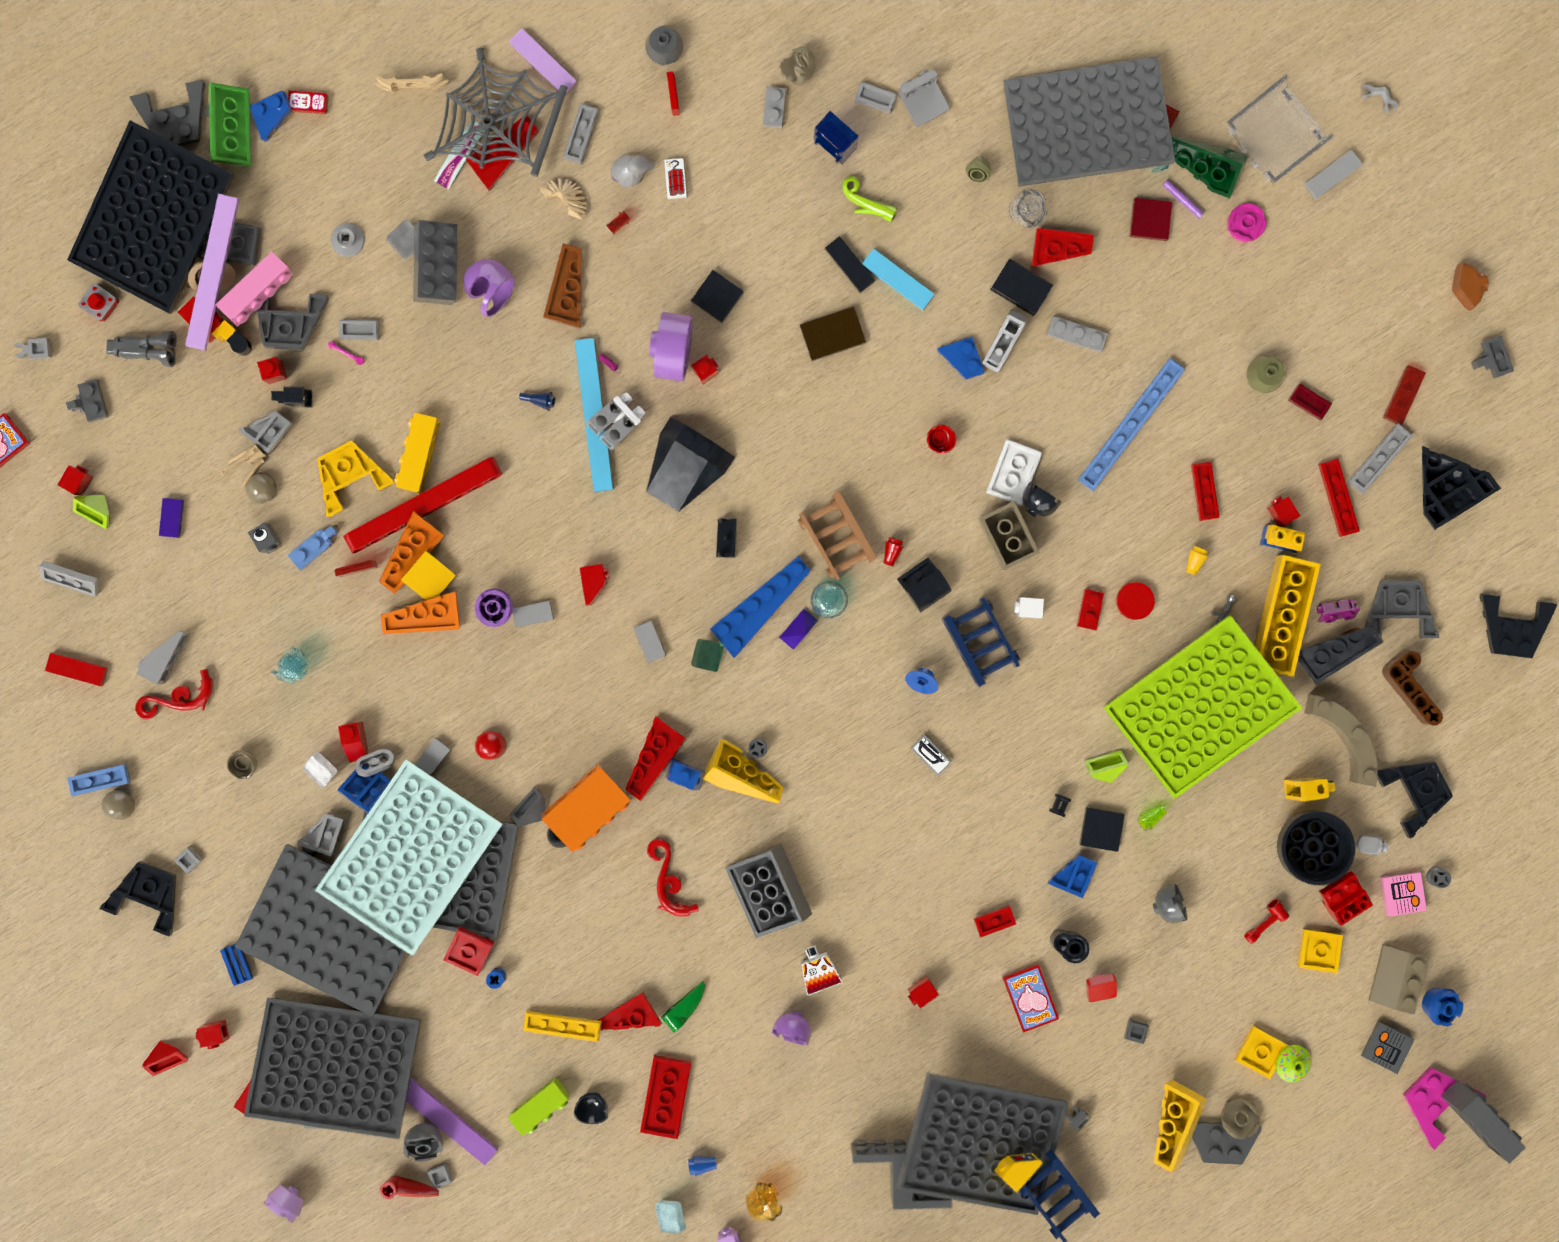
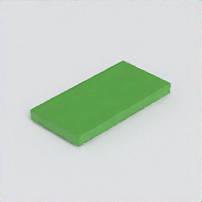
M210 82V162L249 167L251 166L249 89Z

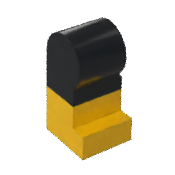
M226 320L212 333L221 342L226 340L230 344L231 349L241 356H246L252 351L251 343Z

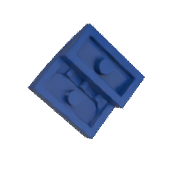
M364 766L362 769L367 770L369 767ZM355 769L337 791L359 808L369 813L391 780L381 772L363 777Z

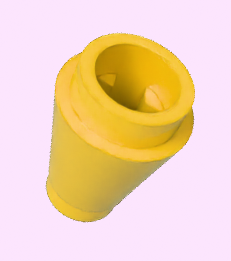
M1196 546L1192 550L1190 549L1186 572L1197 575V572H1199L1208 558V551Z

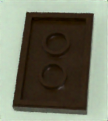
M854 306L800 324L811 361L866 344Z

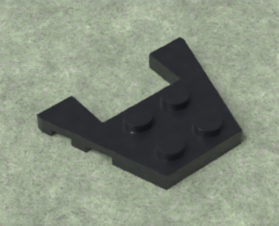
M1480 594L1491 654L1533 658L1556 610L1557 604L1536 602L1534 621L1498 616L1500 596Z
M1433 761L1378 769L1377 780L1381 787H1385L1400 779L1417 814L1400 822L1407 838L1410 839L1416 835L1415 833L1421 827L1428 823L1427 821L1434 813L1436 814L1453 797L1436 762Z
M139 861L99 909L113 915H118L124 899L128 898L160 911L153 931L168 937L172 936L176 875Z

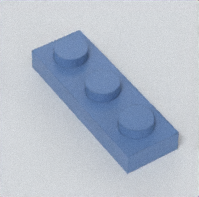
M127 764L67 778L71 796L131 783Z

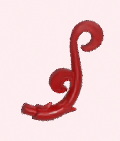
M208 669L200 670L202 680H200L201 686L198 688V691L201 690V692L194 700L182 702L181 697L183 696L185 700H188L191 692L188 687L179 686L172 690V701L151 695L139 698L135 705L136 714L146 720L155 717L158 712V706L153 705L151 711H146L144 704L147 701L157 702L180 711H189L201 706V709L204 711L213 691V680L209 676Z
M663 839L652 840L647 847V854L652 860L661 861L662 857H658L655 853L657 847H663L666 852L657 879V896L661 903L657 908L678 917L690 916V913L699 911L698 904L688 906V904L682 905L680 902H677L678 905H676L667 897L665 891L666 884L671 885V888L668 889V892L671 894L678 893L681 890L682 884L677 876H666L671 859L669 843Z

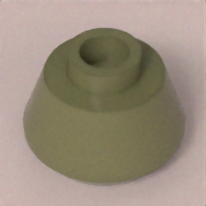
M984 157L974 158L966 166L967 176L974 182L988 180L991 177L989 161Z

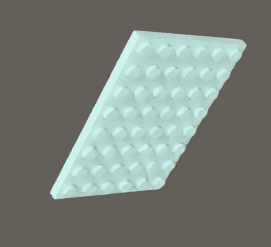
M405 760L315 891L413 956L503 824L410 761Z

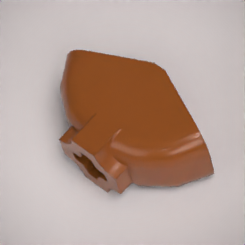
M1463 262L1457 265L1452 292L1465 309L1470 311L1481 302L1484 292L1488 291V277L1484 275V272L1479 273L1472 265Z

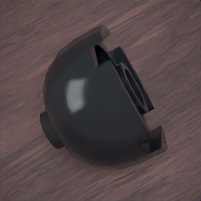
M1029 481L1022 495L1023 504L1028 508L1026 512L1034 517L1037 515L1045 517L1053 514L1062 502L1060 500L1054 502L1056 500L1054 496L1037 485L1033 488V483Z

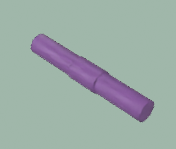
M1169 180L1162 185L1198 219L1204 214Z

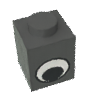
M262 523L248 532L261 553L270 554L278 549V545L282 544L272 526L268 523Z

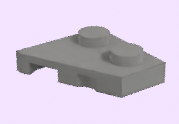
M275 411L263 419L260 418L254 421L253 424L247 427L240 428L239 432L270 454L293 423Z
M329 813L324 814L319 822L297 842V845L328 856H334L345 819Z

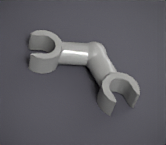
M1366 84L1361 88L1369 91V94L1361 96L1363 99H1367L1371 95H1381L1384 102L1383 111L1386 114L1389 112L1388 104L1392 105L1394 110L1398 108L1397 102L1391 99L1387 87H1372L1370 84Z

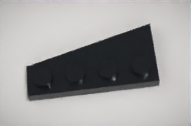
M1371 625L1301 649L1298 661L1317 685L1384 641Z

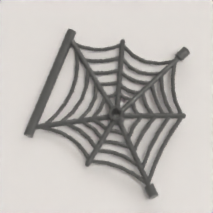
M477 48L476 55L479 63L465 83L454 91L446 93L444 120L435 151L431 150L425 153L424 157L428 162L435 158L437 154L459 155L480 164L481 169L484 168V164L502 159L516 160L532 167L530 174L538 177L568 87L560 85L559 91L555 93L541 89L528 78L526 69L522 73L512 75L500 74L490 69L483 62L485 59L484 49ZM484 67L499 77H518V79L508 84L494 82L485 76ZM480 68L481 77L468 90L454 97L453 94L462 90L473 79ZM525 77L531 86L549 95L539 99L530 94L520 82ZM486 80L496 86L512 87L506 92L495 91L486 86ZM482 81V87L469 97L461 101L459 100V98L476 88ZM517 86L536 101L527 104L519 99L514 93ZM483 91L481 99L470 105L464 104V102ZM487 91L506 96L503 100H493L488 98ZM512 95L524 106L517 109L508 99ZM556 97L535 162L533 163L529 152L532 126L542 108L550 99ZM451 99L454 101L451 128L445 145L439 148L446 126L449 100ZM484 100L485 106L481 110L474 111L471 108ZM488 101L500 104L499 106H491L489 105ZM505 103L510 108H512L513 111L505 113L503 111V106L505 105ZM543 103L529 125L526 138V156L521 149V128L532 107ZM458 104L463 107L461 132L458 138L449 142L455 124ZM489 108L496 109L492 116H490ZM467 110L472 114L469 132L463 135ZM527 110L518 127L517 148L511 139L513 122L520 112ZM485 111V116L480 115V113ZM501 112L502 115L496 118L498 113ZM476 116L482 121V125L473 129ZM513 116L507 138L504 135L505 122L508 117ZM503 120L500 131L496 128V122ZM486 129L485 133L480 132V130ZM491 131H495L497 134H489V133H490ZM475 133L484 136V143L469 136ZM490 137H501L503 139L488 142ZM466 139L483 146V149L480 151L475 147L457 143ZM495 143H507L511 147L487 150L488 145ZM449 147L472 149L481 154V161L463 153L444 150ZM507 150L517 152L523 159L502 156L485 160V157L488 153Z

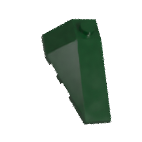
M1171 136L1175 163L1192 173L1196 180H1200L1207 185L1211 192L1230 199L1249 156L1232 149Z

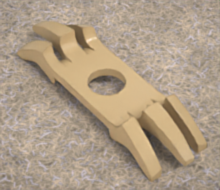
M443 73L432 78L423 75V78L396 79L395 76L384 79L376 76V80L379 83L374 82V84L383 90L393 93L400 88L429 87L434 91L449 83V80L442 79Z

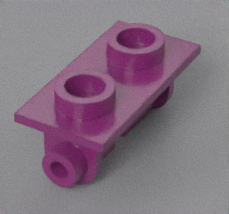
M1352 599L1337 601L1338 608H1335L1334 602L1320 604L1316 607L1317 613L1321 614L1318 623H1332L1337 619H1353L1361 608L1357 607L1356 601H1352Z

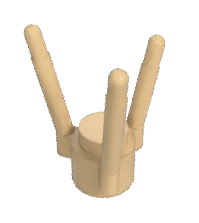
M256 444L250 446L247 450L229 459L227 463L236 462L222 471L221 475L230 472L247 459L251 464L256 462V465L241 485L245 487L250 477L265 462L262 458L266 455Z

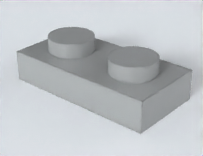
M766 88L763 127L782 128L786 88Z

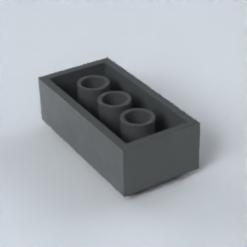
M418 220L414 225L413 302L452 305L456 302L458 224Z
M1457 1080L1441 1096L1483 1143L1509 1164L1526 1148L1521 1142L1522 1137L1514 1130L1511 1131L1509 1128L1510 1124L1502 1117L1499 1118L1497 1115L1498 1111L1490 1104H1487L1485 1102L1486 1098L1467 1083L1463 1085Z

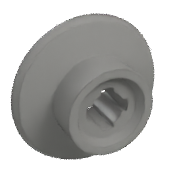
M343 223L337 226L331 235V245L334 251L344 257L358 254L365 243L363 231L352 223ZM345 236H349L348 242L344 241Z

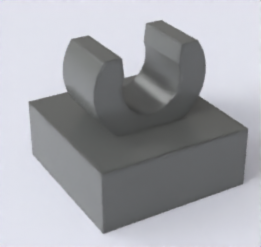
M1073 1106L1072 1108L1076 1111V1116L1071 1117L1069 1114H1066V1118L1071 1121L1069 1125L1079 1132L1092 1117L1087 1112L1080 1111L1079 1108Z

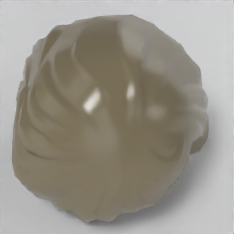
M804 46L793 49L790 57L784 58L780 62L781 76L794 85L800 86L804 84L815 71L814 54Z

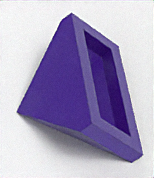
M803 608L779 638L794 650L818 620Z

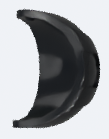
M599 1093L584 1094L575 1105L574 1116L579 1122L584 1124L602 1123L608 1119L607 1102Z

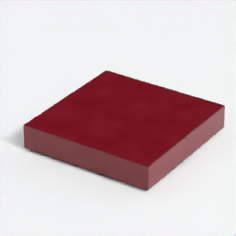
M1134 198L1129 237L1168 241L1173 202Z

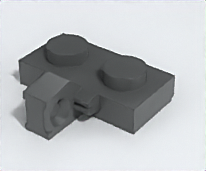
M1501 335L1481 342L1484 353L1480 354L1482 359L1471 362L1473 370L1484 366L1486 370H1491L1493 378L1514 371Z
M95 379L78 384L80 395L76 396L77 400L66 402L68 410L72 412L80 410V413L85 412L88 422L108 418L99 381Z

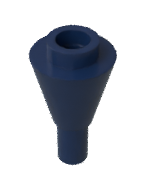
M552 392L520 393L519 400L531 402L547 411L555 405V396H553Z

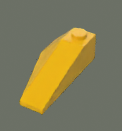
M721 739L707 763L703 779L720 788L779 803L784 787L767 772H762L755 766L756 762L752 759L751 761L742 754L743 751L739 747Z

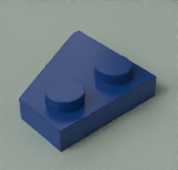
M282 90L250 105L261 140L268 141L270 139L269 134L274 128L277 129L281 125L282 120L292 111L286 92Z
M973 337L937 348V352L965 380L984 374Z
M1078 854L1049 879L1048 884L1083 898L1097 862Z

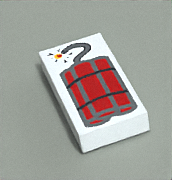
M684 159L664 160L667 198H687Z

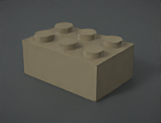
M1015 501L978 518L1002 570H1006L1039 554Z

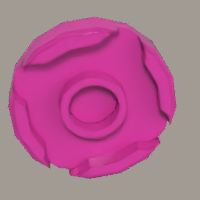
M1245 203L1234 208L1227 220L1228 231L1232 237L1241 242H1251L1259 238L1266 229L1267 223L1263 210L1251 203Z

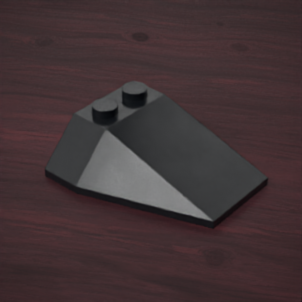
M670 417L659 436L646 492L679 512L722 477L735 457L686 424Z

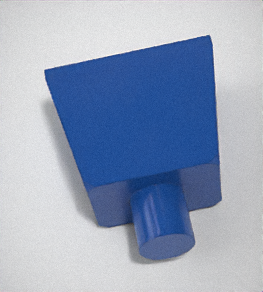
M672 759L665 777L675 784L694 791L700 789L705 771Z

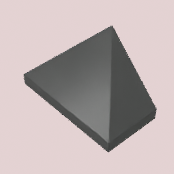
M534 786L511 812V818L519 827L542 821L540 815L545 811V797Z

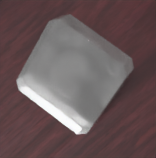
M404 220L386 237V241L403 259H408L414 253V226L408 220Z
M319 752L314 753L303 768L304 772L321 788H325L337 773L333 763Z

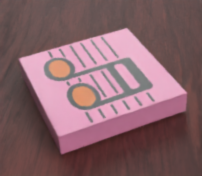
M1421 872L1380 877L1387 916L1427 911Z

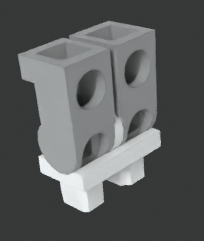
M627 392L619 397L616 396L586 423L597 436L613 423L599 438L611 451L641 422L640 419L645 414V411L640 406H637L633 411L627 407L633 400Z

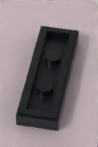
M840 236L825 247L826 252L859 293H862L875 282L874 278Z

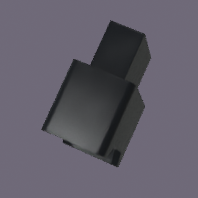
M284 387L283 391H271V401H278V403H284L290 407L312 408V390H306L304 387Z

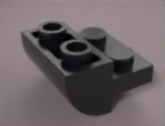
M929 557L897 578V581L920 613L952 591L943 574L935 567Z

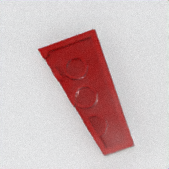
M657 716L653 720L651 730L648 732L644 747L641 749L637 764L634 766L625 788L626 791L640 801L644 799L686 741L684 736Z

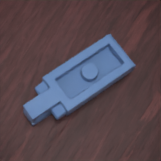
M332 526L325 531L323 529L316 531L289 553L288 557L299 570H303L331 547L333 543L331 539L338 534V531Z

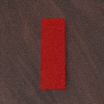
M1212 462L1192 464L1191 469L1199 521L1218 519L1220 516Z
M50 652L45 671L96 686H103L108 668Z

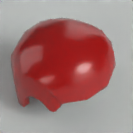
M942 424L933 426L928 431L926 441L932 451L936 453H949L956 446L957 437L951 427Z
M494 731L483 732L475 741V752L480 758L486 760L500 758L505 753L507 747L506 740L501 733Z

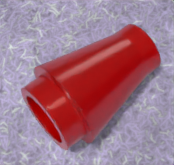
M889 537L885 544L884 564L894 566L904 548L902 546L904 541Z

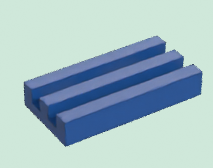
M236 944L220 950L233 986L254 978L244 952L236 948L246 977L243 976L239 961L233 950Z

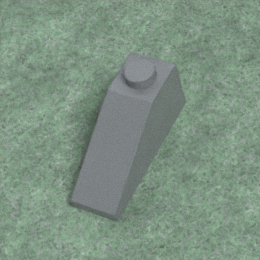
M1010 309L982 365L999 373L1028 317Z
M177 632L139 662L136 674L155 684H164L190 632Z

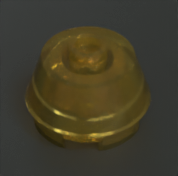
M760 1182L746 1195L747 1209L755 1221H774L776 1217L782 1214V1205L778 1206L776 1198L779 1193L772 1183Z

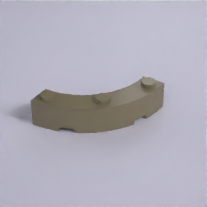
M1308 695L1305 714L1317 717L1332 726L1348 749L1350 755L1349 781L1376 787L1378 777L1377 758L1374 746L1365 728L1343 706L1324 697Z

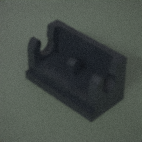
M718 519L716 558H735L737 519Z

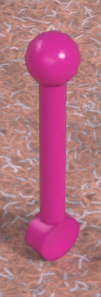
M333 341L328 343L329 348H334L352 358L358 365L364 364L363 358L352 355L338 347Z

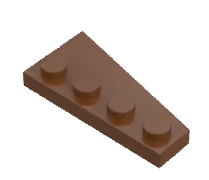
M563 243L543 318L580 329L581 248Z

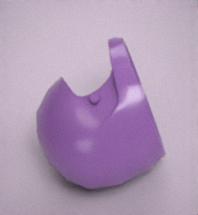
M482 259L474 262L467 268L463 278L464 289L470 298L475 299L485 295L481 306V314L486 317H492L502 309L513 292L516 280L501 262L494 259ZM492 299L493 307L487 311L489 302Z

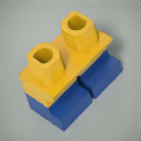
M1275 525L1264 526L1260 545L1297 553V551H1302L1306 533Z

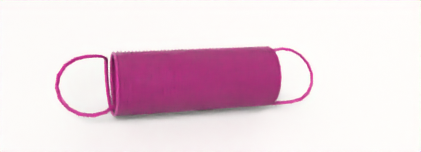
M601 353L598 359L615 372L618 365L604 353Z

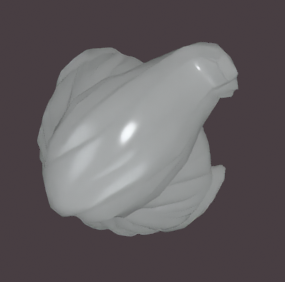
M624 154L614 161L611 167V176L621 186L633 187L639 184L644 173L651 171L655 164L642 155Z

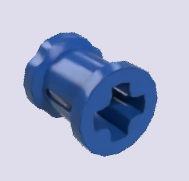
M501 968L493 969L486 977L488 987L491 989L499 988L506 980L505 971ZM498 975L499 979L495 982L493 978Z

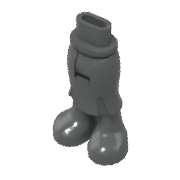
M165 331L159 336L152 337L150 335L145 337H115V339L107 340L106 352L115 357L125 359H156L163 366L173 367L176 361L175 354L171 349L166 348H175L177 338L173 331ZM154 346H161L166 348L154 349Z

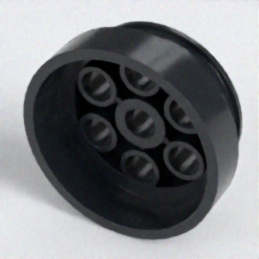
M1307 810L1292 816L1283 825L1277 840V853L1284 869L1292 877L1310 885H1327L1339 880L1348 872L1355 857V840L1350 828L1339 817L1320 810ZM1313 822H1316V829L1314 831H1311V824ZM1298 829L1299 835L1294 839L1292 836L1293 831ZM1331 834V841L1326 843V836ZM1313 841V842H1314V847H1313V849H1312V850H1308V844H1309V842ZM1295 848L1297 853L1291 858L1290 851ZM1328 853L1329 860L1324 862L1323 856ZM1308 860H1311V867L1309 869H1306V862Z

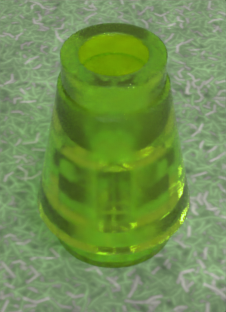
M1159 805L1141 813L1137 821L1145 831L1152 830L1167 812L1162 805Z

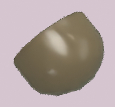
M263 473L250 477L246 484L247 496L255 503L263 504L270 501L276 493L275 480L268 474Z
M245 750L235 751L227 759V769L236 779H248L256 771L257 761L251 752Z
M113 790L106 794L101 805L107 817L115 820H124L133 813L135 802L129 797L127 792Z

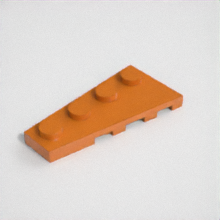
M413 511L379 579L380 584L395 594L404 584L401 578L425 551L430 553L444 537V534Z
M457 590L382 614L383 634L460 629Z

